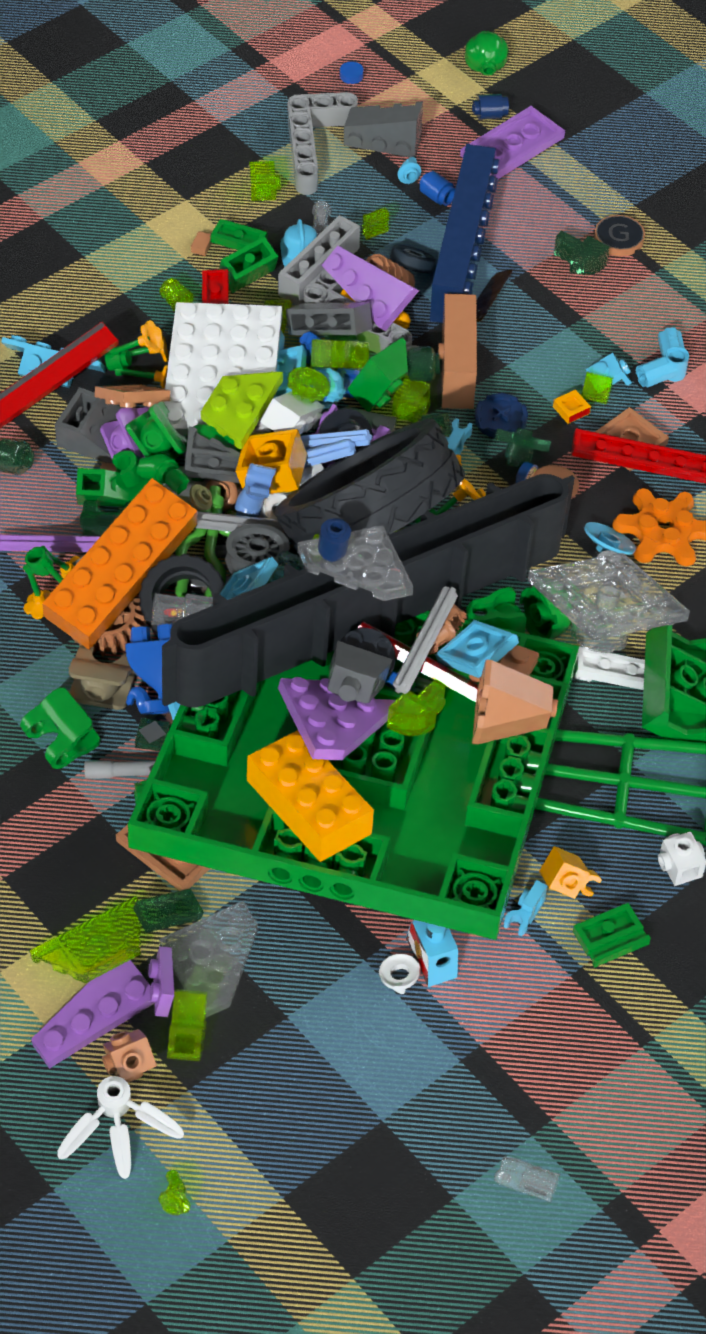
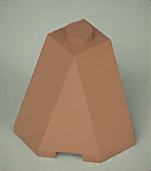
M486 659L476 692L472 744H482L547 728L550 717H555L557 712L558 700L553 699V686L493 660Z

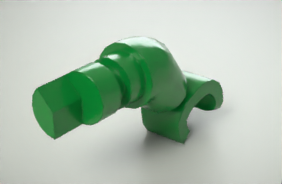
M121 451L112 458V462L116 470L120 472V477L126 488L133 487L143 479L151 480V478L161 483H166L177 495L187 488L189 482L187 475L179 469L178 463L170 456L157 454L143 457L138 461L132 451Z

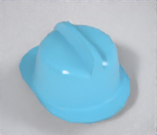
M298 219L297 224L290 226L281 239L280 247L284 267L318 236L316 230L309 225L303 224L301 219Z

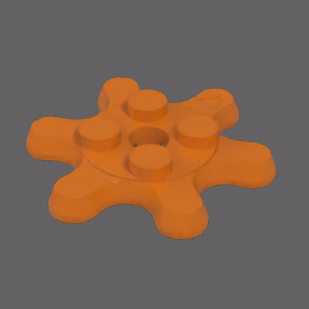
M639 489L633 495V503L638 507L639 513L633 515L619 514L613 520V529L618 533L633 534L639 539L640 544L636 547L633 554L634 558L641 563L651 562L656 554L666 552L673 555L676 562L682 566L693 565L696 561V554L690 546V542L696 539L706 540V520L694 519L693 514L689 512L694 506L693 496L688 492H681L673 501L668 502L664 498L656 499L648 489ZM667 522H669L670 527L664 529L661 528L658 524H666Z

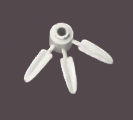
M110 1076L105 1078L98 1086V1110L93 1115L85 1113L73 1126L58 1149V1158H67L99 1126L98 1118L102 1113L114 1118L115 1126H111L109 1130L118 1173L124 1179L129 1177L131 1173V1149L128 1127L125 1124L121 1125L120 1117L127 1113L129 1108L136 1110L135 1116L138 1119L171 1137L181 1139L184 1136V1132L172 1118L150 1103L142 1102L141 1105H138L131 1101L130 1087L126 1080L118 1076Z

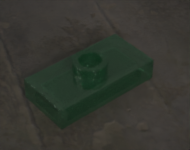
M191 888L138 900L133 907L146 933L201 920L204 913Z

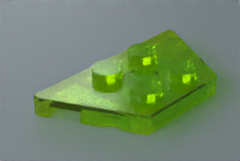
M135 896L29 950L31 959L37 964L40 961L51 964L54 971L61 974H69L73 979L87 983L141 955L140 904L138 898Z

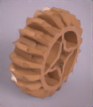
M134 597L92 646L94 647V653L100 651L102 657H104L106 652H111L114 656H116L118 650L126 653L125 644L131 643V628L146 627V620L141 612L139 598Z

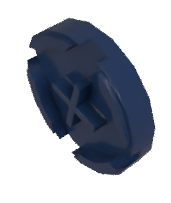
M504 393L491 394L486 396V399L482 402L480 400L477 403L474 419L478 429L485 435L496 439H509L519 435L526 428L528 411L525 404L523 403L522 405L518 402V398L513 395Z

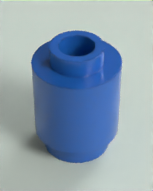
M435 171L424 174L420 180L421 193L439 205L447 206L452 203L455 193L453 183Z

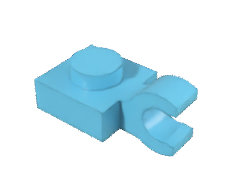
M459 419L453 420L450 437L446 436V439L449 443L448 448L453 450L455 455L461 454L464 442L471 436L472 423H469L466 428L461 429L459 428Z
M536 880L530 890L526 888L523 891L518 902L521 908L506 914L504 928L507 929L512 922H519L521 925L518 935L523 936L526 933L528 924L532 923L545 902L546 884Z

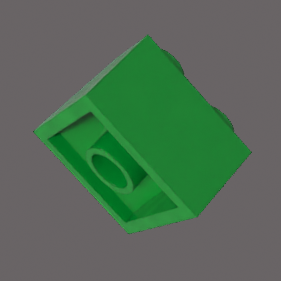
M400 338L371 357L347 388L350 394L366 411L370 412L376 407L382 409L392 399L389 395L395 393L403 385L401 380L408 372L406 341Z

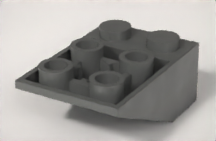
M79 387L54 424L57 446L104 463L113 464L100 428L105 423L117 421L116 413L121 407L105 404V399L96 398L95 392Z

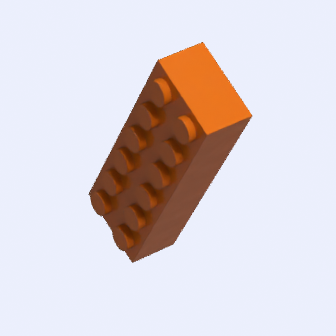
M151 478L42 603L43 616L90 650L141 591V584L143 579L146 578L147 572L156 566L159 561L169 558L196 527L198 511Z

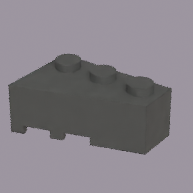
M423 101L416 102L415 105L402 106V103L394 104L393 107L381 108L380 105L352 107L344 125V146L415 158L422 134Z

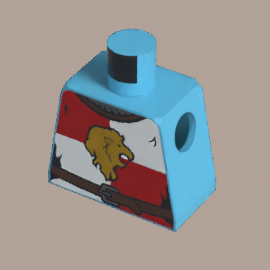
M417 920L412 921L406 935V940L415 959L421 966V973L427 986L431 987L457 978L458 948L449 928ZM438 960L444 963L442 965H436Z

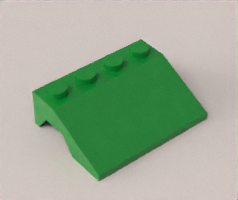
M667 617L646 633L642 728L665 739L706 743V638L690 641L672 632V619Z

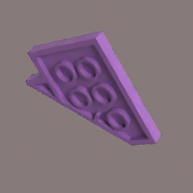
M294 677L292 679L281 678L278 690L312 759L343 760L397 713L400 704L399 700L375 698L366 704L356 700L344 701L338 694L332 693L327 689L328 678L322 680H311L301 677Z

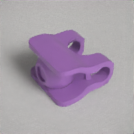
M149 407L121 408L116 413L117 421L108 422L101 426L100 432L111 458L121 451H132L138 461L145 457L127 432L125 426L130 421L147 412Z

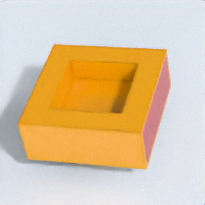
M576 389L553 401V408L567 424L590 414L591 406Z

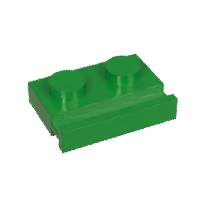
M629 903L573 926L572 931L587 957L591 958L594 968L649 945L651 939L644 932L643 925Z

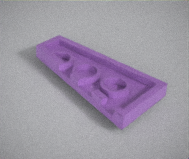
M338 245L322 264V267L356 303L370 302L371 319L384 331L389 328L419 292L414 287Z
M123 949L31 1038L33 1047L49 1069L154 1004L149 999L151 986Z

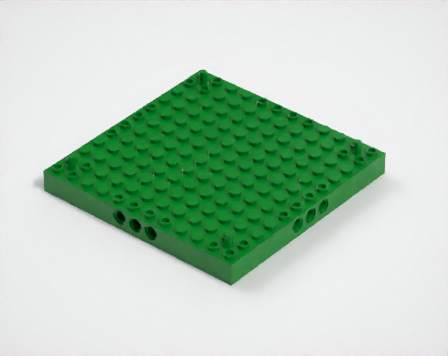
M430 611L396 624L395 636L393 638L412 647L417 638L416 635L420 632ZM465 620L464 623L462 622L463 626H459V630L456 629V636L473 621ZM499 628L516 634L519 641L517 645L539 653L538 662L529 676L553 686V699L558 700L557 712L555 717H550L545 729L482 744H472L475 701L420 671L417 677L431 680L440 685L439 689L435 690L436 700L423 698L411 692L406 694L402 692L397 693L395 689L384 685L374 698L399 700L400 704L397 713L343 760H328L374 809L372 834L321 862L247 781L248 755L298 730L278 690L280 679L301 677L304 679L322 680L328 678L334 651L327 653V662L324 667L311 660L258 682L256 695L253 697L243 690H239L201 707H186L180 704L128 822V848L497 940L575 673L579 646ZM444 643L440 647H438V651L441 650L447 643ZM435 654L427 655L437 661ZM396 659L393 672L398 673L404 662ZM448 667L469 679V674ZM415 682L413 683L411 688H414L416 686Z

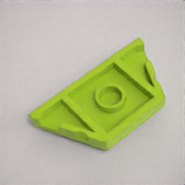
M283 372L222 376L201 410V420L209 426L216 428L217 432L223 437L228 435L234 440L235 446L242 449L282 384Z

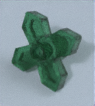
M497 428L495 440L508 443L505 453L507 458L506 465L518 468L525 462L531 463L534 449L549 452L551 441L532 437L533 431L517 428L516 432Z

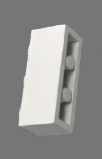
M296 389L273 398L260 423L274 432L298 429L301 435V433H307L310 429H315L319 425L324 405L301 390Z

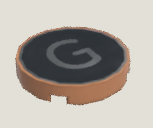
M612 215L603 218L596 225L594 234L595 243L599 248L601 246L605 249V253L619 257L630 256L635 253V250H640L643 247L645 238L643 226L637 220L623 215Z

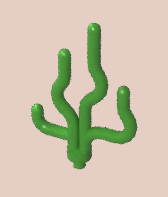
M210 486L212 506L206 511L200 510V512L222 514L225 499L220 496L221 488ZM196 528L177 547L175 555L187 554L188 548L198 543L207 532L204 546L205 559L220 573L225 583L226 570L217 558L215 549L218 533L228 538L231 532ZM189 579L177 581L175 594L178 598L186 596ZM209 587L205 591L201 610L211 607L212 594Z

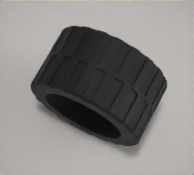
M190 554L169 556L170 558L159 561L156 566L147 572L148 574L143 579L142 588L139 592L140 608L146 622L157 638V625L170 624L161 616L159 601L164 591L171 584L182 579L200 580L209 587L213 604V594H220L225 583L220 573L215 570L211 563L204 561L201 557L190 556Z

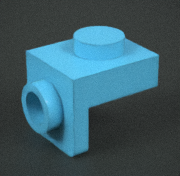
M613 353L586 369L595 389L599 393L621 379L627 386L632 383L628 376L631 373L629 366L624 359L619 361Z

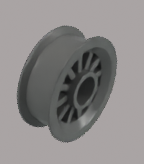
M248 524L232 531L226 540V567L233 574L264 559L273 557L279 565L267 582L277 580L284 575V566L289 564L287 556L290 548L289 540L283 532L269 525Z

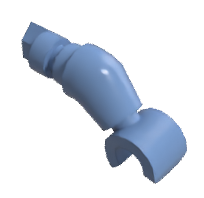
M254 463L249 465L245 477V487L238 494L234 508L237 510L236 515L260 516L264 499L269 497V488L272 478L276 473V468Z

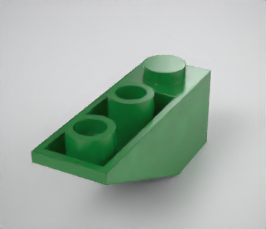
M78 468L77 503L78 505L127 507L150 480L143 479L133 487L126 488L120 477V472L106 469Z

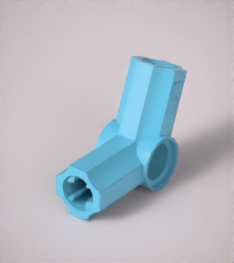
M675 327L666 328L658 334L662 357L636 367L638 382L642 387H650L666 380L677 382L685 378L689 353L684 347L681 331L676 330Z

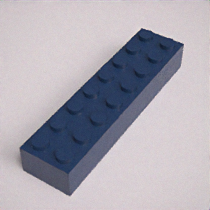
M466 144L432 283L430 321L443 323L445 294H473L474 282H471V279L476 280L478 264H475V261L480 262L482 247L479 244H484L486 229L483 227H488L490 218L488 210H492L494 201L492 193H496L498 178L494 176V174L498 173L500 159H495L496 148Z

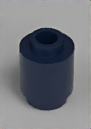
M501 94L477 95L476 100L472 102L473 115H477L478 120L502 119L503 116H508V97Z
M332 518L322 524L317 548L323 559L335 562L346 555L351 529L345 521Z

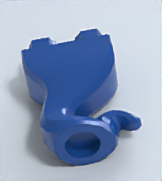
M173 624L157 625V641H151L150 627H132L131 643L125 644L127 660L134 673L158 693V698L152 700L142 687H133L129 691L126 704L133 705L134 700H136L140 714L170 713L168 705L164 706L162 704V645L170 640V631Z

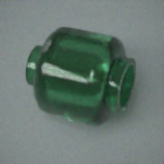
M430 346L411 347L408 349V379L411 382L433 381L436 374H440L439 353H435L434 349Z
M8 437L0 440V472L22 475L32 467L34 452L28 442Z

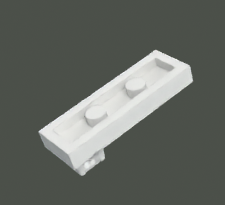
M579 647L574 679L588 682L595 680L644 690L645 660Z

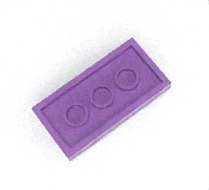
M530 106L469 144L496 148L495 159H500L498 173L494 174V176L500 179L562 140L565 136V130ZM466 146L461 148L460 156L462 158L464 156Z

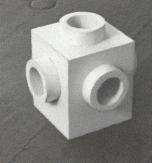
M691 831L681 835L678 833L672 834L663 840L660 853L658 854V862L661 869L667 871L674 886L703 877L706 865L704 848L699 841L696 842Z

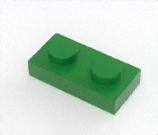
M220 219L212 231L210 239L211 243L240 250L263 236L267 239V232Z

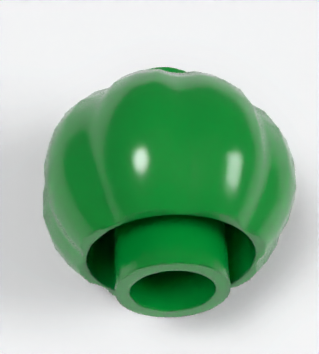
M479 32L470 38L466 44L465 62L470 69L486 76L493 75L496 71L501 70L508 60V44L501 36L494 32Z

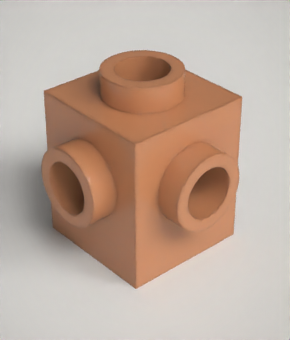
M139 1029L130 1033L127 1031L117 1033L110 1038L109 1042L102 1044L106 1055L102 1056V1061L107 1073L121 1077L126 1082L139 1079L143 1076V1072L157 1066L148 1039Z

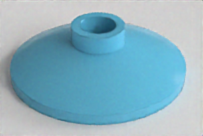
M588 522L584 527L586 534L597 544L596 549L599 552L609 550L617 554L631 555L636 550L635 544L628 537L616 532L609 526Z

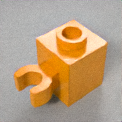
M556 846L552 848L539 870V873L550 889L574 899L580 890L586 896H593V891L586 884L591 880L598 883L602 881L597 872L587 869L579 856Z

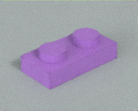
M159 946L156 959H151L148 975L154 981L150 987L149 999L150 1002L155 1003V1016L168 1017L174 998L172 948Z

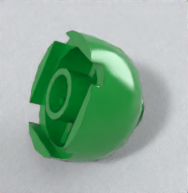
M543 583L527 587L522 591L519 605L524 604V613L527 618L526 630L530 635L553 640L568 630L572 622L574 606L571 598L560 587Z

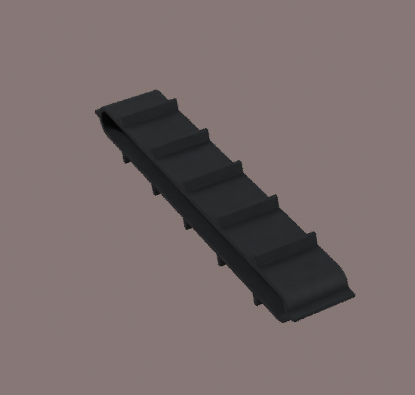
M539 474L503 489L489 483L487 484L486 496L439 515L426 511L421 515L419 523L368 543L358 536L354 537L353 549L347 551L346 555L338 561L330 562L325 560L300 571L287 564L284 566L283 578L228 600L218 593L213 594V606L176 621L170 631V640L162 645V704L167 706L177 702L186 707H201L239 690H243L253 697L256 695L257 683L311 660L322 667L326 666L327 653L334 651L337 641H341L347 633L357 629L363 621L394 637L396 624L431 610L442 588L445 586L456 589L455 592L458 597L454 604L461 608L463 596L502 579L513 576L521 582L526 581L527 569L548 561L559 553L561 538L566 534L575 477L571 475L561 479L551 474Z

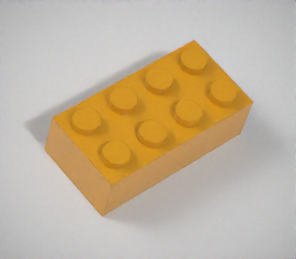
M298 730L248 755L247 781L319 862L372 834L374 809L328 760L312 759Z

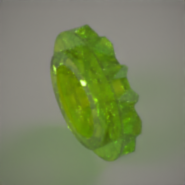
M295 368L287 378V387L292 389V395L301 396V400L306 398L311 403L315 400L322 401L325 396H328L330 391L328 379L321 372L313 368Z

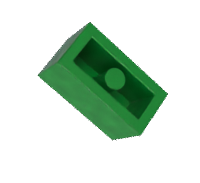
M263 236L221 259L219 270L228 269L229 290L231 293H234L274 271L278 255Z

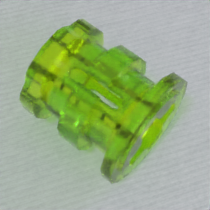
M167 279L159 289L160 295L166 298V302L171 305L173 311H175L176 302H193V293L186 290L177 279Z

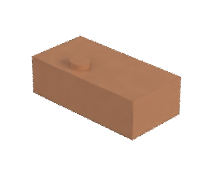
M445 294L442 343L438 345V359H442V408L474 409L477 376L476 295Z

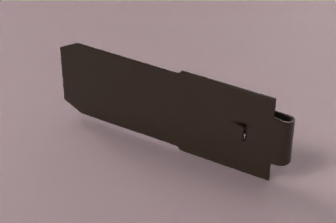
M512 269L497 272L476 300L477 322H480L488 313L487 311L497 298L498 293L512 274Z

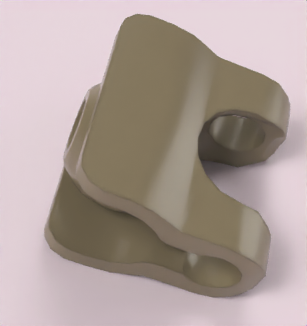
M80 645L75 658L69 666V676L74 678L69 693L77 703L121 710L127 706V696L132 689L136 674L128 663L126 653H123L119 660L115 662L102 663L95 659L94 647L89 650Z

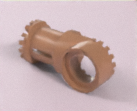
M455 604L451 608L428 655L435 654L438 651V647L450 642L456 637V629L459 630L460 628L458 627L463 626L461 623L465 622L466 613Z

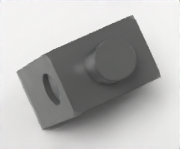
M337 641L329 667L327 689L332 693L338 694L344 701L356 700L365 704L370 703L384 687L393 659Z

